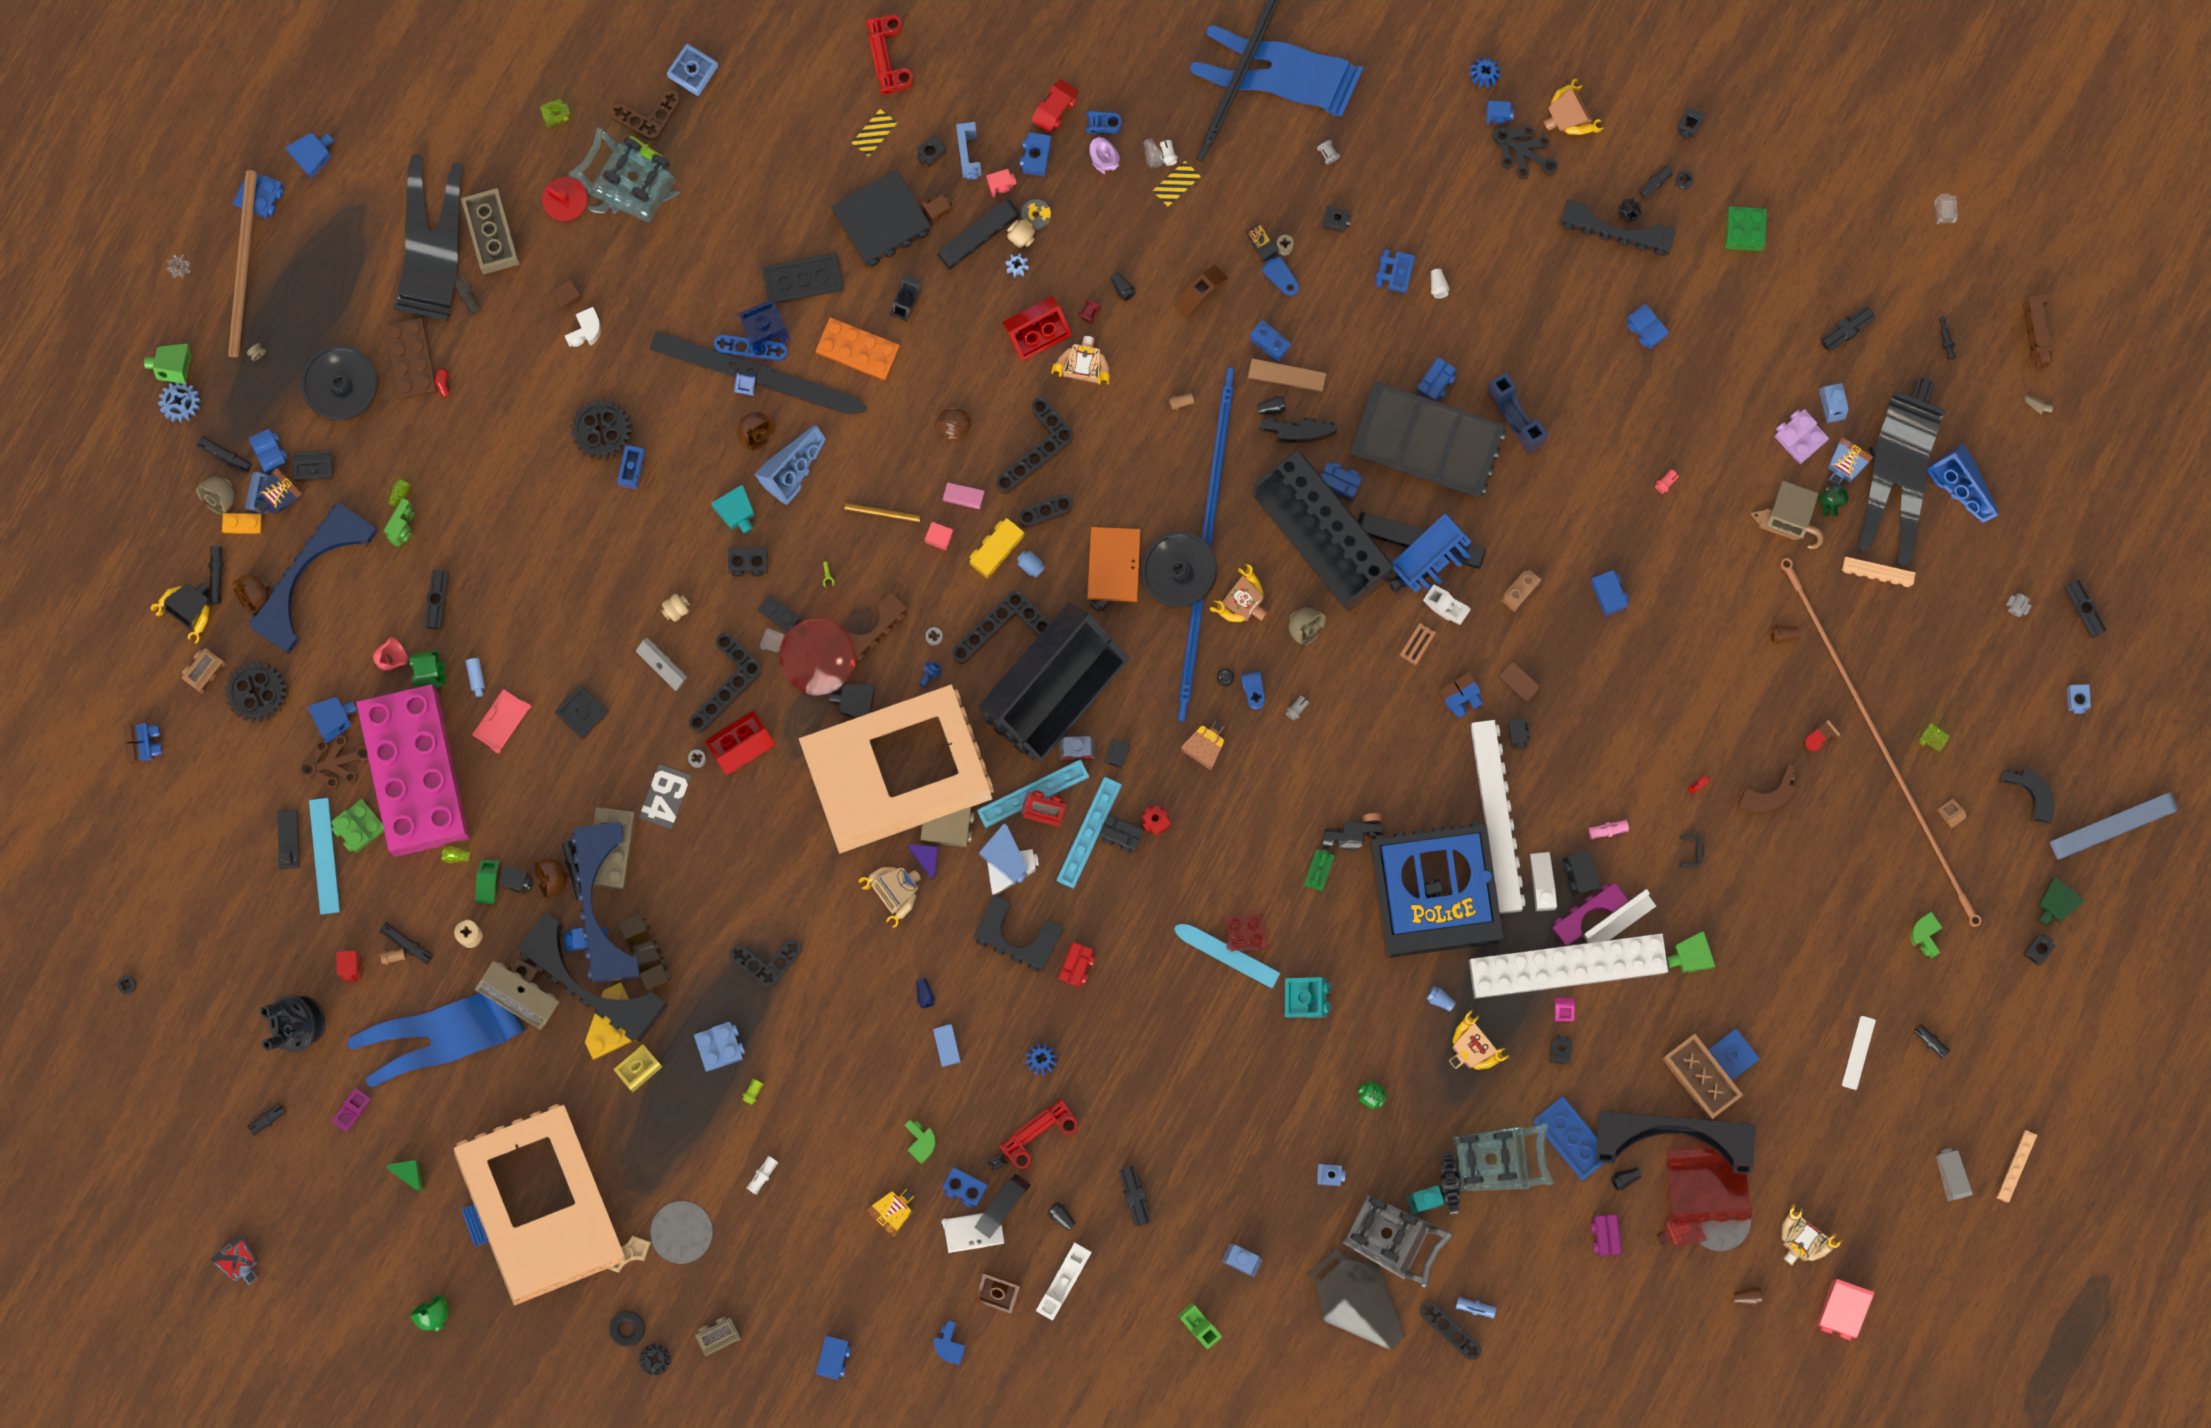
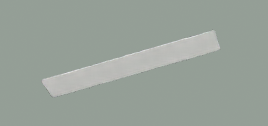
M1865 1016L1860 1017L1842 1083L1844 1087L1857 1090L1875 1019Z

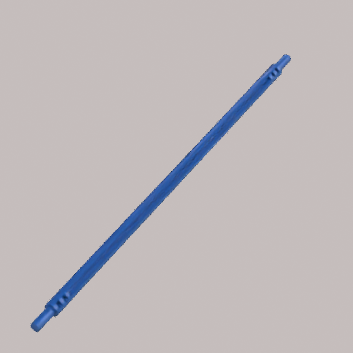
M1227 368L1225 386L1222 387L1202 539L1210 547L1212 545L1234 387H1232L1234 368ZM1204 598L1192 605L1178 701L1180 702L1178 721L1185 722L1187 705L1190 703Z

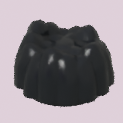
M1227 668L1219 670L1216 677L1217 682L1224 687L1232 685L1235 678L1234 673Z

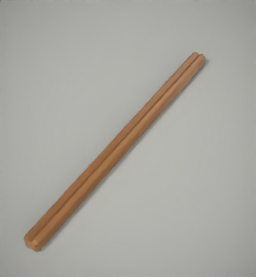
M247 170L245 176L228 356L233 358L239 357L257 177V172L253 170Z

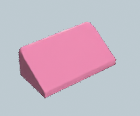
M947 483L943 501L981 509L985 491Z

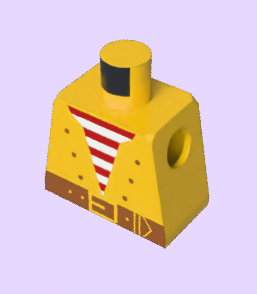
M907 1189L899 1197L894 1192H890L870 1206L867 1211L894 1237L912 1212L907 1204L914 1196Z

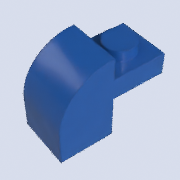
M586 928L572 929V931L563 933L565 952L588 948V940L584 941L583 929ZM600 928L603 934L608 939L607 928Z
M948 1321L947 1324H943L940 1335L943 1336V1339L936 1337L934 1339L935 1350L943 1360L961 1365L966 1346L951 1342L956 1323Z

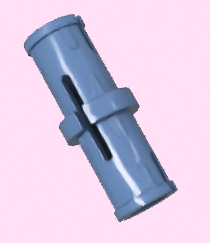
M1460 1296L1456 1309L1472 1312V1315L1476 1316L1479 1314L1494 1319L1497 1308L1496 1306L1480 1303V1300L1472 1301Z

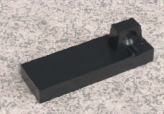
M277 811L279 869L300 868L298 811Z

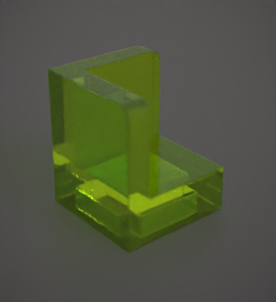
M1931 723L1918 742L1923 746L1928 744L1939 752L1950 736Z

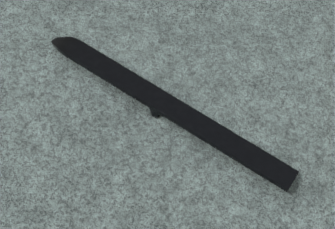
M655 332L650 346L652 351L735 378L738 372L755 375L756 385L842 413L857 414L867 410V407L862 402L849 394L660 332Z

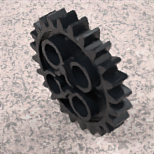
M605 398L602 399L601 403L595 399L594 405L588 401L587 408L581 405L582 412L576 411L578 418H572L576 425H570V428L575 430L571 433V436L577 437L573 442L574 444L580 443L577 449L582 450L584 448L583 455L590 453L591 459L597 455L598 460H600L602 455H604L606 460H608L609 454L615 458V451L622 453L620 447L627 445L625 441H631L627 434L633 433L631 429H628V427L632 426V423L626 422L630 419V416L624 415L626 412L624 408L619 410V403L613 406L612 400L606 404ZM598 413L601 414V422L604 427L603 433L606 445H602V437L599 432L600 426L597 418ZM613 415L614 419L612 422H605V417ZM589 418L595 419V423L592 426L586 425V421ZM616 433L617 438L615 440H608L609 434ZM593 436L599 438L596 444H590L589 439Z
M260 660L257 665L251 661L249 667L243 663L244 669L242 670L236 667L237 674L230 673L234 678L233 680L227 679V682L231 685L225 687L227 691H230V693L225 694V697L231 698L227 705H233L230 710L232 712L237 711L236 716L238 718L243 715L244 721H247L250 717L252 723H254L256 718L262 723V717L269 721V714L276 717L275 710L282 711L279 705L286 704L282 697L288 696L283 692L288 687L282 685L286 680L285 678H279L282 675L280 671L275 673V666L269 669L270 664L268 662L262 666ZM260 675H265V682L257 683V678ZM250 676H252L254 685L259 690L258 694L264 704L263 707L260 706L258 697L254 694L255 690L250 683ZM248 683L247 690L240 691V685ZM272 692L273 698L270 701H265V694ZM255 700V706L251 709L247 708L248 701Z
M1452 1151L1442 1152L1443 1162H1440L1442 1172L1440 1179L1445 1205H1448L1450 1215L1459 1214L1458 1204L1461 1203L1459 1193L1461 1186L1456 1160L1453 1161Z

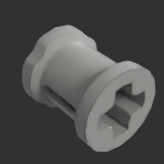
M1327 140L1317 147V150L1321 151L1324 156L1326 165L1340 158V154L1335 151L1331 140Z

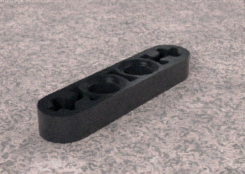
M1426 1302L1421 1306V1316L1463 1356L1469 1360H1475L1481 1355V1347L1436 1304ZM1425 1306L1428 1308L1432 1306L1434 1308L1432 1312L1435 1315L1438 1312L1441 1314L1434 1323L1431 1321L1434 1318L1432 1315L1426 1316L1424 1314L1426 1311L1424 1309ZM1440 1319H1446L1449 1322V1327L1446 1330H1441L1438 1327ZM1455 1332L1462 1333L1463 1341L1461 1343L1453 1341L1452 1335ZM1467 1339L1470 1341L1467 1344L1471 1348L1475 1346L1477 1348L1475 1351L1477 1353L1476 1356H1469V1350L1466 1347L1463 1350L1460 1348Z

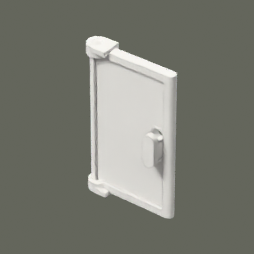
M983 1213L942 1219L948 1253L1004 1244L1002 1226L989 1239L974 1228Z

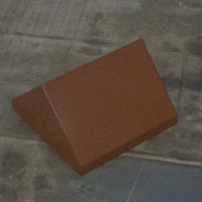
M984 1271L975 1302L1012 1314L1021 1284Z

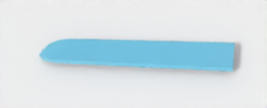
M1179 924L1174 928L1176 934L1186 943L1270 988H1273L1280 973L1193 926Z

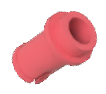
M1670 469L1661 480H1657L1656 489L1661 493L1668 492L1669 487L1679 478V475H1676L1677 473Z

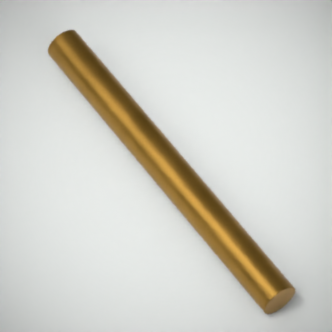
M845 503L844 508L847 511L919 523L921 515L851 503Z

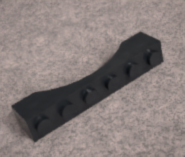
M1566 199L1559 223L1566 230H1579L1587 236L1597 235L1605 241L1615 240L1623 246L1633 245L1641 251L1651 250L1659 256L1669 255L1676 229L1662 225H1655L1642 230L1618 229L1599 220L1585 204Z

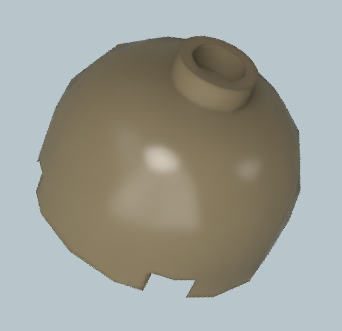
M216 476L209 477L203 480L196 488L201 501L205 499L209 503L207 507L220 515L231 507L235 499L233 485L228 479Z
M1303 607L1290 615L1289 632L1291 637L1299 644L1309 645L1319 636V633H1316L1319 628H1324L1326 617L1313 607Z

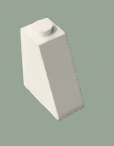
M1033 849L1019 851L1027 866L1026 873L1030 875L1036 871L1035 866L1039 865L1037 854H1033ZM988 863L992 896H997L1013 886L1014 883Z

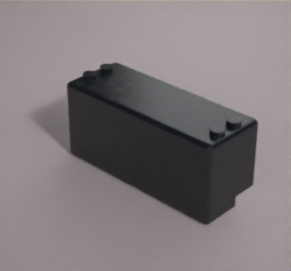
M1295 450L1254 484L1253 497L1347 612H1350L1390 580L1393 570L1391 561L1301 451Z

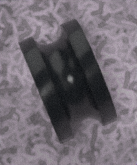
M1682 171L1676 177V185L1680 189H1688L1692 185L1694 178L1689 171ZM1683 176H1687L1686 179L1689 178V181H1687L1686 184H1683V181H1680V179H1682Z
M124 976L119 979L117 987L120 992L131 994L136 989V982L131 977ZM130 980L131 988L124 990L125 987L122 986V983Z
M1000 1155L988 1162L992 1165V1171L1008 1164L1007 1161L1003 1160L1004 1155Z

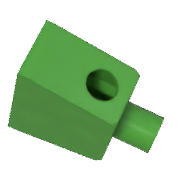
M189 345L160 346L157 348L155 357H145L144 366L146 369H153L158 380L186 384L192 357Z
M1704 931L1677 944L1674 947L1676 954L1666 957L1669 968L1680 965L1682 973L1709 970L1715 967Z

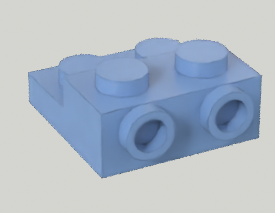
M731 1022L712 1027V1029L694 1035L706 1072L743 1060L742 1055L745 1054L742 1043L738 1044L736 1036H739L736 1025H732Z

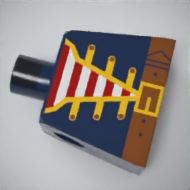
M276 468L258 490L256 497L260 502L254 508L260 515H263L268 509L274 515H277L298 502L302 493Z

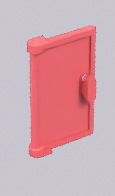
M503 689L472 736L491 747L495 753L500 754L501 749L532 706L525 701L522 702Z

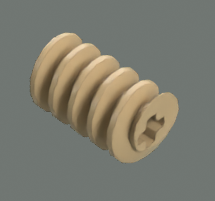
M471 920L462 921L455 927V938L465 947H476L483 938L482 930Z

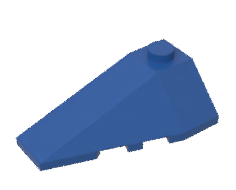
M1963 444L1947 452L1927 467V472L1936 485L1952 494L1951 497L1953 499H1958L1963 503L1965 508L1981 522L1984 523L1999 514L1974 459Z

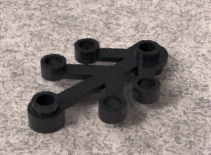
M1531 126L1514 131H1509L1504 127L1498 128L1493 133V141L1501 147L1503 168L1510 169L1513 166V159L1510 157L1508 148L1510 146L1515 150L1519 168L1517 174L1520 179H1526L1529 175V169L1526 167L1524 156L1541 166L1545 174L1552 175L1556 172L1558 164L1554 159L1549 158L1545 160L1529 150L1537 147L1546 149L1550 144L1548 137L1542 136L1540 139L1519 143L1514 138H1532L1534 129ZM1525 130H1530L1532 134L1526 135ZM1499 135H1504L1506 139L1500 140ZM1546 140L1547 145H1542L1540 141ZM1509 160L1511 164L1505 165L1504 161ZM1551 165L1553 169L1549 171L1546 169V166ZM1525 170L1527 174L1523 176L1520 174V171Z

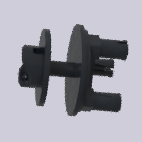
M285 995L278 998L273 1004L260 1008V1015L263 1018L269 1017V1027L273 1036L262 1041V1047L266 1051L279 1048L292 1053L306 1050L311 1043L318 1041L324 1033V1012L319 1003L309 996Z

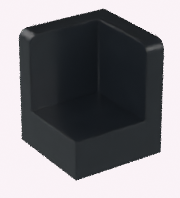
M1112 739L1104 763L1123 769L1130 745Z

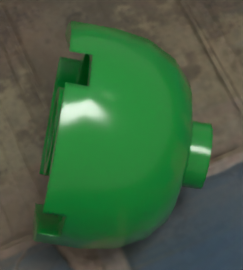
M437 1295L432 1298L433 1301L428 1303L425 1301L411 1311L409 1316L419 1329L425 1331L434 1329L436 1332L445 1326L444 1322L448 1319L450 1312L448 1303L443 1295Z

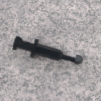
M1942 316L1939 319L1942 325L1941 334L1944 342L1942 348L1947 350V360H1952L1956 358L1952 350L1955 343L1951 342L1949 330L1945 327V319Z

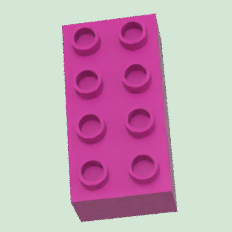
M431 684L356 702L389 852L393 856L398 857L470 840L438 691Z

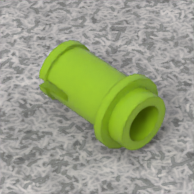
M752 1079L746 1093L742 1095L744 1096L742 1100L753 1105L757 1101L756 1097L764 1084Z

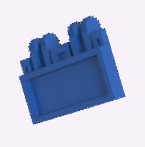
M1445 513L1392 562L1393 569L1415 593L1422 588L1417 580L1430 591L1432 585L1425 579L1424 575L1428 572L1436 583L1441 584L1443 580L1437 573L1450 562L1444 555L1447 554L1459 567L1462 565V562L1451 550L1456 547L1468 559L1471 555L1463 545L1467 547L1472 541L1452 518Z

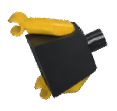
M202 583L196 589L190 584H185L183 587L170 588L159 599L158 604L151 606V611H155L159 607V611L156 613L157 616L163 615L164 611H166L188 629L192 630L194 628L195 631L188 635V640H191L195 634L197 636L195 643H199L201 640L199 633L203 632L209 617L208 598L205 596L209 589Z

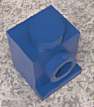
M1488 101L1486 124H1490V121H1494L1496 124H1504L1509 122V120H1513L1514 108H1510L1511 102Z

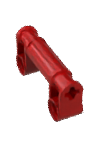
M890 15L865 21L870 35L868 39L876 77L880 82V94L887 95L910 89L914 84L912 73L906 68L892 71L885 39L898 36L902 32L903 26L900 18L896 15ZM893 22L898 23L895 29L889 28V25ZM902 76L910 77L907 82L900 81Z
M1059 1098L1055 1105L1049 1109L1046 1108L1011 1134V1138L1003 1144L999 1143L998 1146L1018 1170L1026 1171L1031 1167L1032 1162L1029 1154L1023 1148L1025 1145L1055 1123L1067 1136H1072L1078 1131V1124L1068 1107ZM1068 1121L1075 1124L1074 1129L1071 1131L1064 1129V1124ZM1024 1156L1028 1159L1025 1166L1017 1164L1019 1157Z

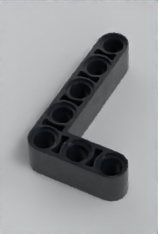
M1044 398L1034 399L1032 402V413L1050 435L997 478V489L1003 494H1008L1016 489L1073 441L1072 430ZM1038 404H1043L1046 408L1044 411L1039 412L1035 407ZM1054 418L1057 420V424L1050 426L1047 424V421ZM1067 433L1070 437L1067 440H1061L1059 435ZM1049 444L1055 447L1052 452H1047L1044 448ZM1036 456L1040 459V462L1032 464L1029 460L1031 457ZM1018 468H1022L1025 470V474L1018 476L1015 474V471ZM1003 480H1008L1011 484L1009 487L1003 488L1000 483Z
M1013 591L953 648V659L958 664L967 663L1015 615L1036 636L1042 633L1038 631L1037 627L1040 624L1048 626L1050 622L1022 593ZM1018 597L1021 599V603L1015 606L1011 604V599ZM1001 610L1007 612V616L1004 619L997 617V613ZM1026 611H1033L1034 617L1031 619L1025 618L1024 613ZM992 624L994 629L991 632H986L983 629L984 625ZM972 637L980 639L977 645H972L969 641ZM964 650L967 654L964 658L960 659L956 656L957 651Z
M728 633L718 635L716 644L718 649L738 670L689 719L691 729L698 734L705 732L759 678L762 672L758 661ZM723 639L730 640L728 647L720 646ZM735 653H744L743 659L735 660ZM751 665L758 667L757 671L753 674L747 672L748 667ZM736 679H743V686H734ZM724 692H728L731 695L727 701L720 699L721 694ZM708 707H717L716 713L708 714ZM697 719L703 720V725L700 728L693 726Z

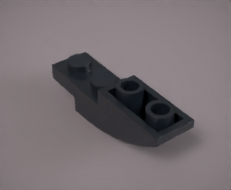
M1266 418L1265 420L1261 419L1260 431L1278 434L1277 442L1307 443L1335 435L1338 426L1329 421H1323V423L1315 422L1316 420L1313 418L1300 419L1299 426H1295V423L1289 421L1279 423L1276 419Z

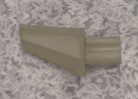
M2025 394V402L2040 414L2043 411L2052 412L2053 405L2044 404V400Z

